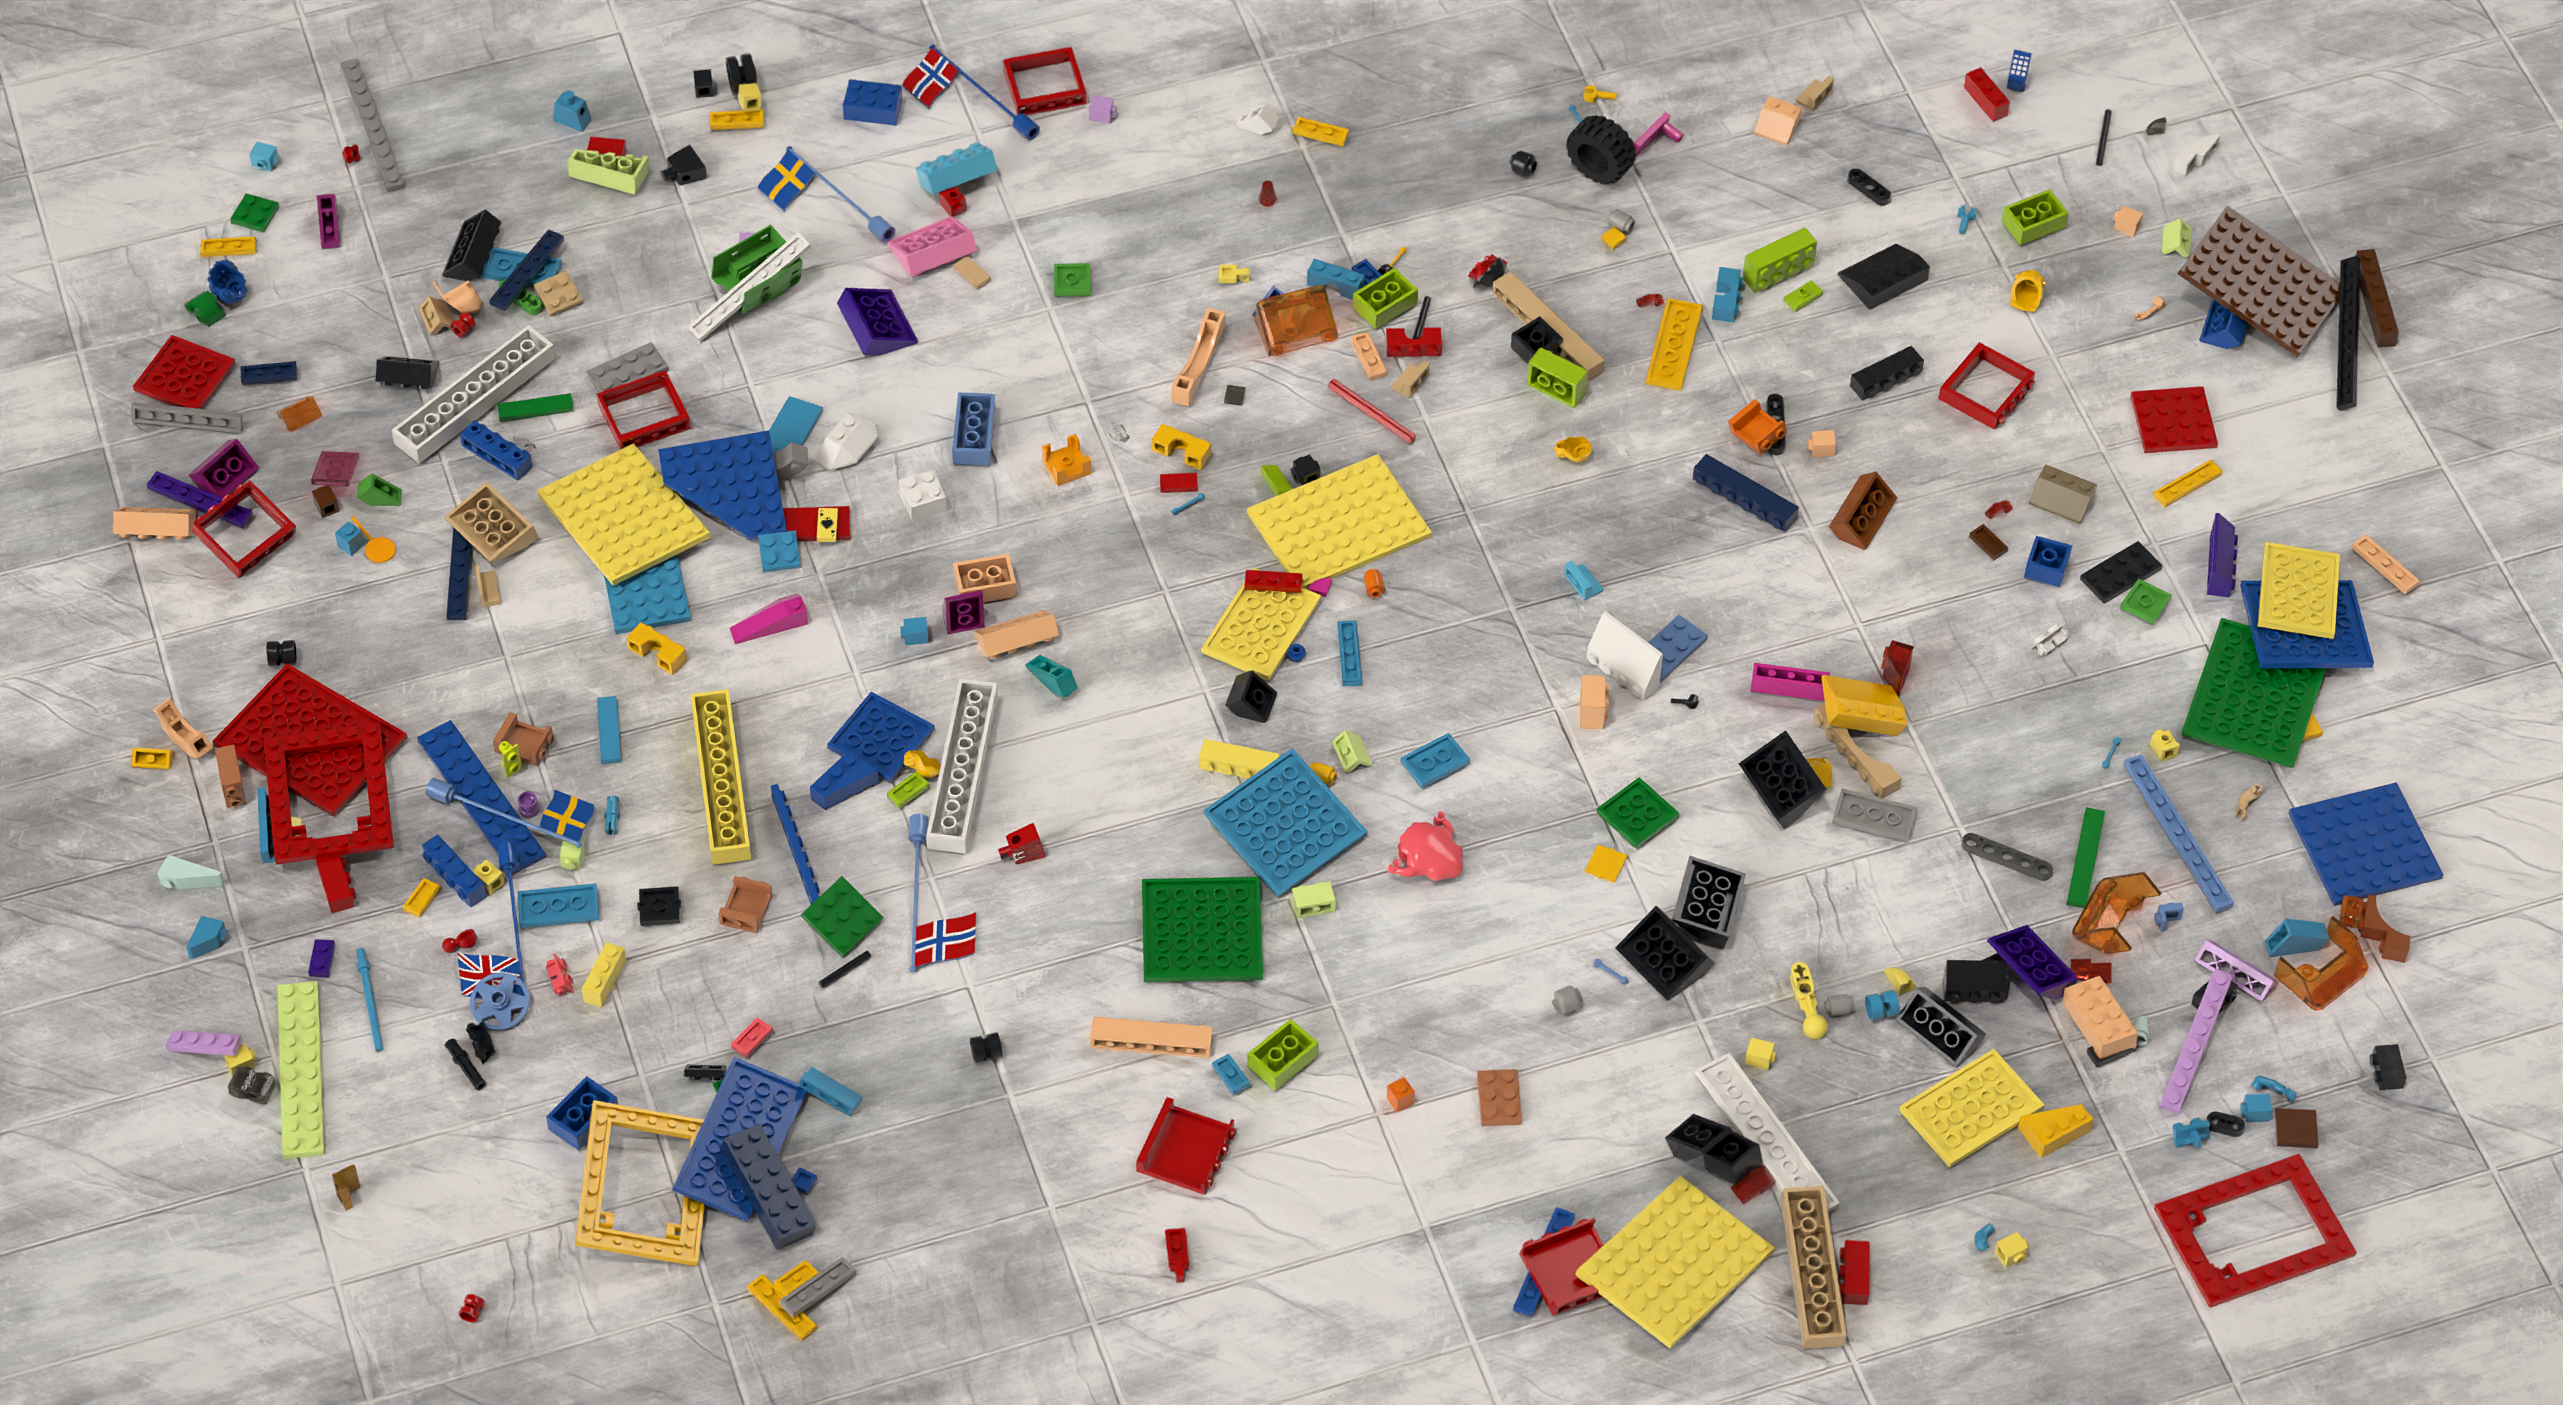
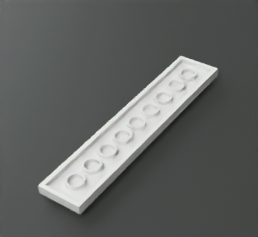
M1730 1053L1695 1069V1075L1736 1131L1760 1145L1763 1160L1761 1165L1781 1192L1783 1188L1824 1186L1827 1212L1829 1213L1839 1208L1840 1202Z

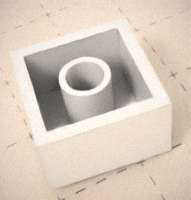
M934 470L899 480V494L911 521L947 511L946 495Z

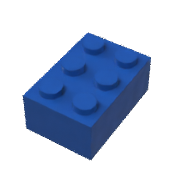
M849 79L843 102L844 120L896 126L902 104V85Z
M586 1076L546 1116L548 1129L579 1151L588 1142L593 1101L618 1104L617 1097Z

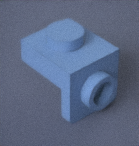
M2170 902L2158 906L2157 913L2154 914L2155 924L2159 925L2160 931H2165L2167 921L2181 920L2184 910L2182 902Z

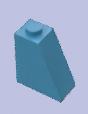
M2286 918L2265 939V944L2270 957L2318 951L2330 938L2324 923Z

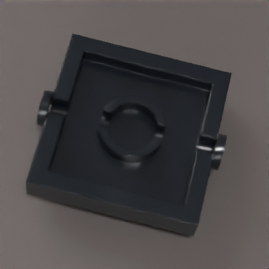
M678 886L639 889L637 909L640 911V926L680 923L681 900H679Z

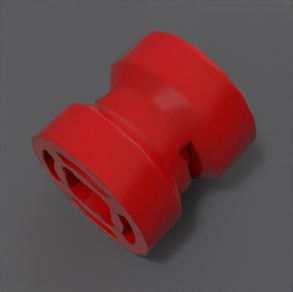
M466 312L462 313L458 320H454L450 324L453 333L460 338H463L468 330H472L476 326L473 317Z
M467 1294L464 1299V1306L459 1310V1317L467 1322L476 1323L480 1317L479 1311L483 1309L485 1301L477 1295Z

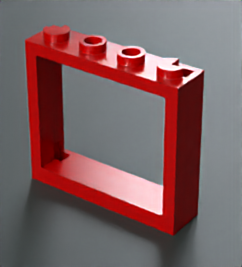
M1072 47L1003 59V72L1017 115L1024 113L1028 116L1087 104L1086 90ZM1065 62L1070 63L1078 89L1025 99L1020 98L1012 72Z
M1979 342L1940 387L1938 399L1995 430L1999 424L2004 423L2008 413L2014 411L2018 401L2021 402L2024 399L2026 392L2032 390V386L2036 382L2034 380L2035 372ZM1981 359L2021 380L1996 412L1955 391Z
M666 370L596 394L598 406L620 450L633 443L636 447H640L691 429L690 417ZM664 388L678 415L621 435L607 407Z
M249 480L242 486L239 485L231 495L227 494L218 505L211 506L205 515L198 516L197 520L193 523L192 532L239 578L294 536L296 525ZM250 496L281 529L236 562L205 529L246 497Z

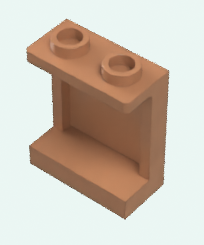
M509 712L493 740L494 751L498 754H503L499 750V745L503 741L510 743L512 746L518 744L521 761L537 766L539 761L544 759L547 747L552 745L554 741L552 727L547 726L544 730L518 721L517 714Z
M734 876L733 888L724 908L721 907L718 913L720 925L757 934L773 896L772 886L766 882H757L746 877Z

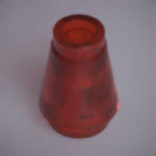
M1264 181L1262 183L1259 194V201L1266 207L1272 206L1276 201V194L1271 181Z

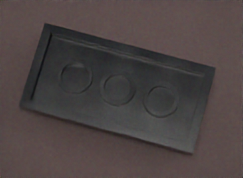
M2137 541L2081 574L2080 580L2105 604L2132 588L2138 579L2144 581L2162 570L2163 565Z

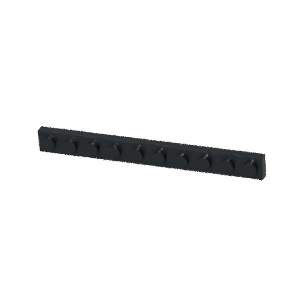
M2357 255L2341 260L2336 402V408L2339 411L2355 407L2357 400L2360 258Z

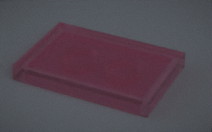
M322 451L312 475L311 484L348 487L359 461V453Z

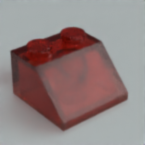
M1892 640L1890 646L1885 647L1881 668L1884 669V680L1893 687L1897 696L1900 697L1910 670L1914 646Z

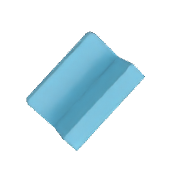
M1572 560L1565 563L1564 575L1584 601L1603 592L1602 586L1584 564L1576 567Z

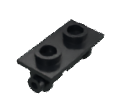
M484 1021L478 1025L469 1023L467 1024L466 1032L470 1040H473L472 1045L475 1056L481 1060L482 1064H485L496 1053Z

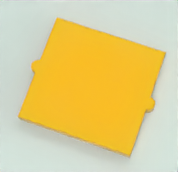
M1598 844L1585 872L1597 876L1598 879L1602 878L1615 883L1628 855L1615 851L1614 848L1610 849Z

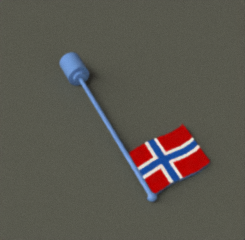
M913 814L909 817L908 839L916 845L911 967H909L911 972H915L917 968L932 963L958 960L975 954L976 912L963 917L936 920L917 926L920 845L927 842L926 835L929 825V818L924 814Z

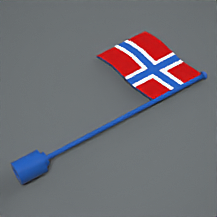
M934 44L930 45V51L923 61L908 74L902 84L903 88L930 109L934 100L951 84L959 72L1013 117V128L1026 139H1034L1040 131L1039 125L1024 113L1017 116L1014 115L937 50Z

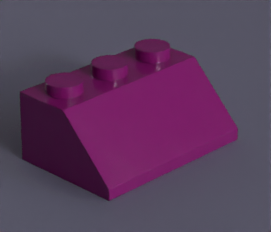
M236 438L226 441L188 475L199 489L224 498L259 469V466Z

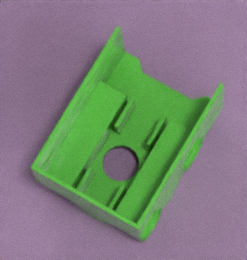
M772 225L765 227L714 256L711 279L716 284L723 285L729 292L783 246L786 241ZM799 257L786 269L744 292L743 305L738 310L744 314L768 300L779 297L787 288L796 285L801 279L803 260Z

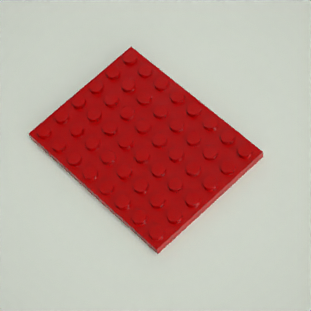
M286 664L213 740V745L217 748L234 745L239 761L267 777L263 738L380 722L384 760L386 762L408 737L407 733L291 665ZM363 744L285 755L289 790L333 817L367 782Z

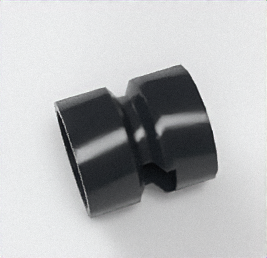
M284 640L282 644L279 641L267 642L268 666H279L281 662L285 665H296L297 651L295 640Z
M998 1032L986 1034L985 1038L981 1035L970 1038V1047L975 1063L986 1061L987 1057H990L992 1060L1003 1057Z

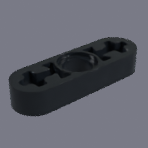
M1854 168L1848 172L1847 181L1851 186L1877 205L1885 206L1889 204L1891 192L1860 169ZM1871 185L1874 188L1866 189L1864 186Z

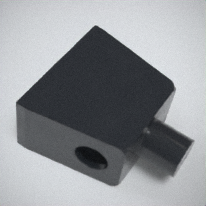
M690 144L667 158L668 168L661 171L664 181L674 178L680 186L707 178L706 167Z

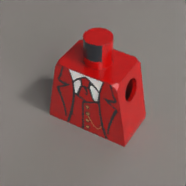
M1034 822L1006 836L1008 845L998 849L1001 860L1013 856L1017 865L1046 857Z

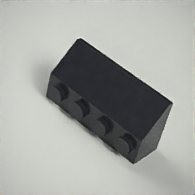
M486 209L465 220L442 276L463 281L479 278L483 274L484 264L489 259L488 254L495 244V237L500 232L501 221Z
M1927 987L1916 988L1896 1018V1021L1955 1067H1959L1973 1054L1987 1035Z

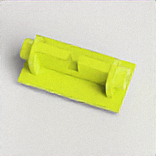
M503 741L499 745V750L503 753L502 767L507 778L517 773L522 764L518 744L512 746L510 743Z

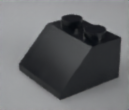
M1539 316L1512 333L1511 348L1529 364V361L1540 347L1554 354L1562 343L1563 338Z
M1251 670L1236 676L1225 706L1238 717L1266 723L1278 692Z

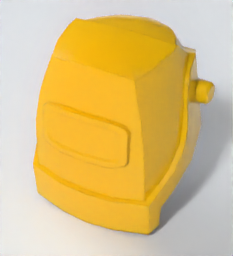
M2036 270L2021 271L2019 275H2015L2016 280L2011 290L2010 305L2023 311L2035 312L2041 302L2047 282H2045L2044 276Z

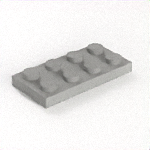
M650 342L586 371V374L598 393L621 384L653 375L654 373L664 370L668 372L669 366L653 343Z
M1842 788L1832 823L1908 842L1917 807Z

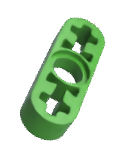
M506 279L500 281L498 285L499 288L506 281ZM526 289L519 294L524 295L525 298L515 299L513 304L530 315H537L542 311L541 300Z

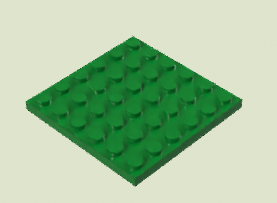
M1260 877L1142 879L1144 982L1263 980Z

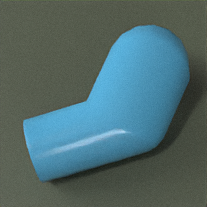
M1990 1223L1975 1234V1245L1978 1246L1980 1251L1989 1248L1987 1237L1995 1232L1993 1225Z

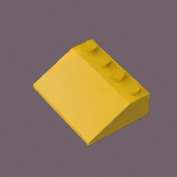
M1822 675L1829 726L1898 736L1906 727L1905 707L1892 686Z

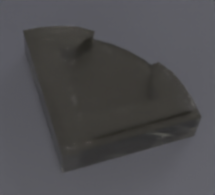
M2159 118L2151 122L2146 128V134H2164L2167 123L2166 118Z

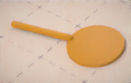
M351 516L354 523L369 539L365 547L367 558L375 563H384L391 560L396 551L394 543L385 537L372 538L358 520Z

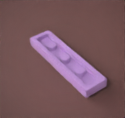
M173 1030L165 1047L168 1051L236 1056L243 1038L240 1035Z

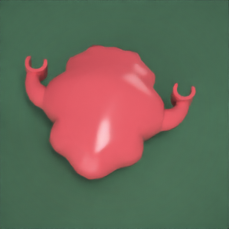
M1438 812L1437 817L1433 818L1435 826L1429 822H1414L1401 835L1397 846L1399 859L1405 862L1406 868H1401V862L1398 859H1394L1393 865L1389 864V873L1399 874L1404 877L1427 876L1434 881L1455 878L1462 873L1463 851L1453 840L1454 828L1446 819L1444 812Z

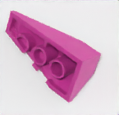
M799 594L779 598L730 627V632L734 643L739 644L808 625L807 610L803 599Z

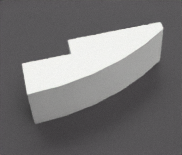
M2216 133L2206 136L2182 150L2175 158L2173 170L2185 176L2194 165L2201 168L2218 147L2220 134Z

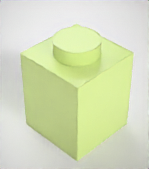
M581 839L583 844L580 848L563 840L560 852L562 868L581 869L585 852L583 839Z

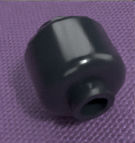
M1521 150L1510 158L1511 169L1517 174L1529 176L1537 168L1535 156Z

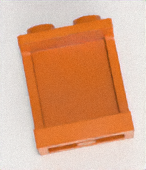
M1756 399L1728 420L1731 433L1759 455L1770 449L1774 443L1782 439L1787 433L1785 422L1782 420L1778 422L1761 409L1760 402Z

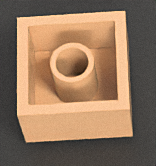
M1582 675L1580 729H1603L1604 722L1608 720L1609 684L1605 683V676Z

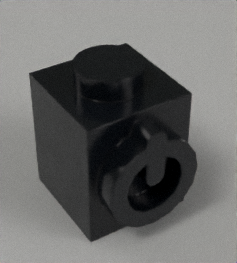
M1310 454L1293 461V468L1290 471L1296 483L1304 485L1320 478V466L1316 460H1313Z

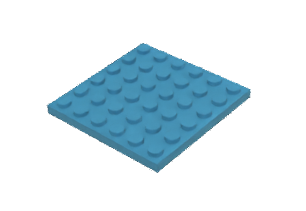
M1293 748L1203 811L1206 818L1278 898L1362 839L1368 832Z

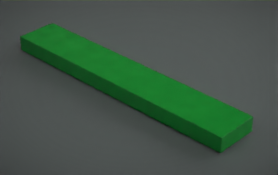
M2088 807L2085 809L2066 905L2086 909L2105 811Z

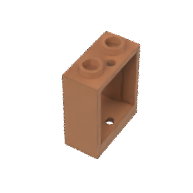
M235 746L215 748L221 786L227 808L245 805L246 799Z

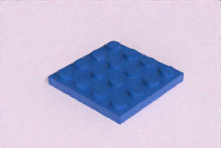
M871 691L828 742L827 748L841 756L850 750L878 770V776L892 782L905 767L903 763L905 753L910 750L918 751L935 730V725Z

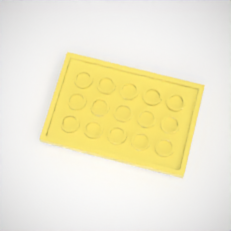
M2265 542L2258 627L2334 639L2340 554Z
M1244 582L1201 648V653L1246 672L1253 670L1262 679L1270 681L1286 656L1287 650L1293 645L1321 601V595L1301 588V593L1244 589Z
M1992 1049L1899 1107V1111L1950 1168L2019 1125L2020 1116L2038 1113L2044 1109L2045 1105L1997 1051Z

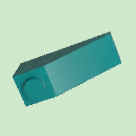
M1038 655L1025 664L1026 668L1052 693L1062 698L1070 696L1073 691L1078 689L1071 669L1042 655Z

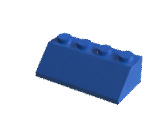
M2212 299L2199 341L2224 349L2236 347L2242 342L2247 322Z

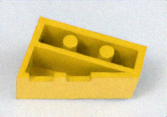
M2080 1104L2020 1116L2018 1130L2037 1154L2043 1158L2089 1133L2093 1118L2084 1106Z

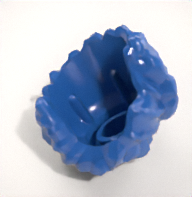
M227 259L216 261L209 270L210 277H208L210 291L219 300L227 304L241 301L246 297L247 293L244 274L238 271V268L232 261Z

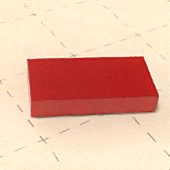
M1197 473L1160 474V493L1198 491Z

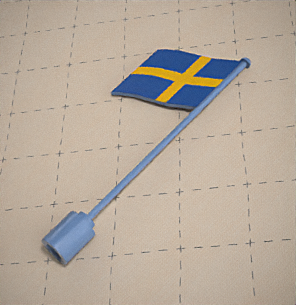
M792 146L786 148L787 152L780 162L758 185V190L785 212L790 202L808 185L816 174L869 220L868 229L882 242H889L896 233L895 228L881 216L871 218L793 151Z
M432 778L426 787V795L447 804L458 799L575 844L577 848L582 847L581 837L594 812V804L554 789L553 799L543 813L540 826H536L458 796L454 785L436 778Z

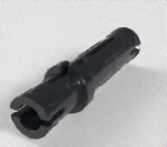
M449 1039L444 1046L452 1055L453 1062L459 1065L475 1090L483 1089L487 1083L469 1060L468 1053L462 1050L456 1039Z

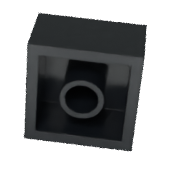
M1731 1131L1703 1155L1707 1171L1734 1185H1737L1763 1163L1760 1145L1734 1131Z

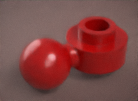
M468 929L461 932L456 939L446 938L442 942V949L446 953H453L457 950L458 946L471 948L476 944L478 937L473 929Z

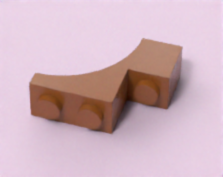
M2368 895L2367 901H2363L2361 913H2364V917H2360L2358 929H2361L2360 937L2380 941L2379 950H2382L2381 958L2405 963L2411 936L2391 928L2379 914L2376 896Z

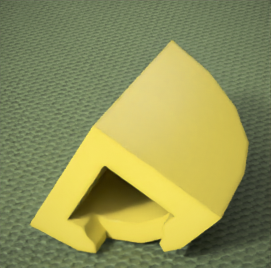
M1897 967L1885 968L1884 973L1898 995L1916 989L1914 981L1906 971Z

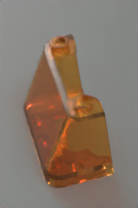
M1316 285L1266 298L1256 304L1254 321L1268 356L1282 354L1287 344L1320 335L1321 340L1330 342L1338 337L1328 295L1323 285Z

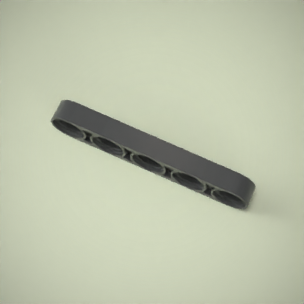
M1967 833L1963 836L1961 846L1968 853L2041 881H2047L2052 876L2053 867L2047 861L1975 833ZM1973 840L1976 844L1969 846L1965 841ZM1991 847L1994 849V852L1987 853L1984 851V848ZM2010 854L2012 859L2005 860L2002 855ZM2028 861L2030 866L2023 867L2020 862ZM2046 868L2049 873L2042 874L2038 869Z

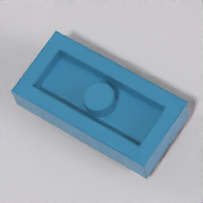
M1230 1054L1212 1062V1068L1233 1096L1250 1087V1081Z

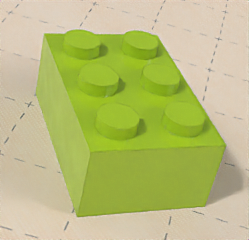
M2051 189L2005 206L2002 223L2021 246L2066 228L2069 213Z
M1393 268L1353 293L1352 308L1376 330L1418 304V289L1396 268Z
M1540 347L1529 361L1527 385L1575 408L1586 394L1588 371Z
M1290 1018L1247 1054V1067L1276 1091L1318 1056L1319 1042Z

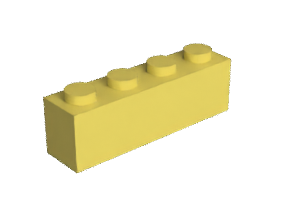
M1204 739L1199 755V768L1205 771H1215L1225 775H1235L1249 779L1279 758L1280 754Z

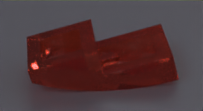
M2071 959L2070 970L2079 978L2078 980L2086 981L2100 976L2104 983H2112V963H2092L2091 959Z
M1763 1166L1751 1172L1737 1185H1732L1730 1188L1739 1200L1745 1204L1759 1192L1763 1194L1776 1183V1180L1767 1168Z

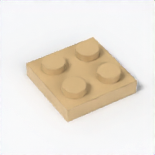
M567 271L534 284V290L550 317L583 303V299Z

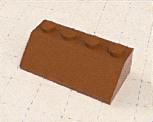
M1877 471L1862 474L1830 523L1829 528L1839 540L1865 550L1898 497Z

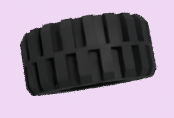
M1592 115L1584 118L1568 136L1566 150H1568V157L1572 159V164L1586 178H1591L1593 182H1600V184H1613L1618 182L1634 165L1636 148L1633 146L1634 142L1632 138H1629L1628 132L1624 131L1621 125L1614 123V120L1606 119L1605 116L1598 117V115Z

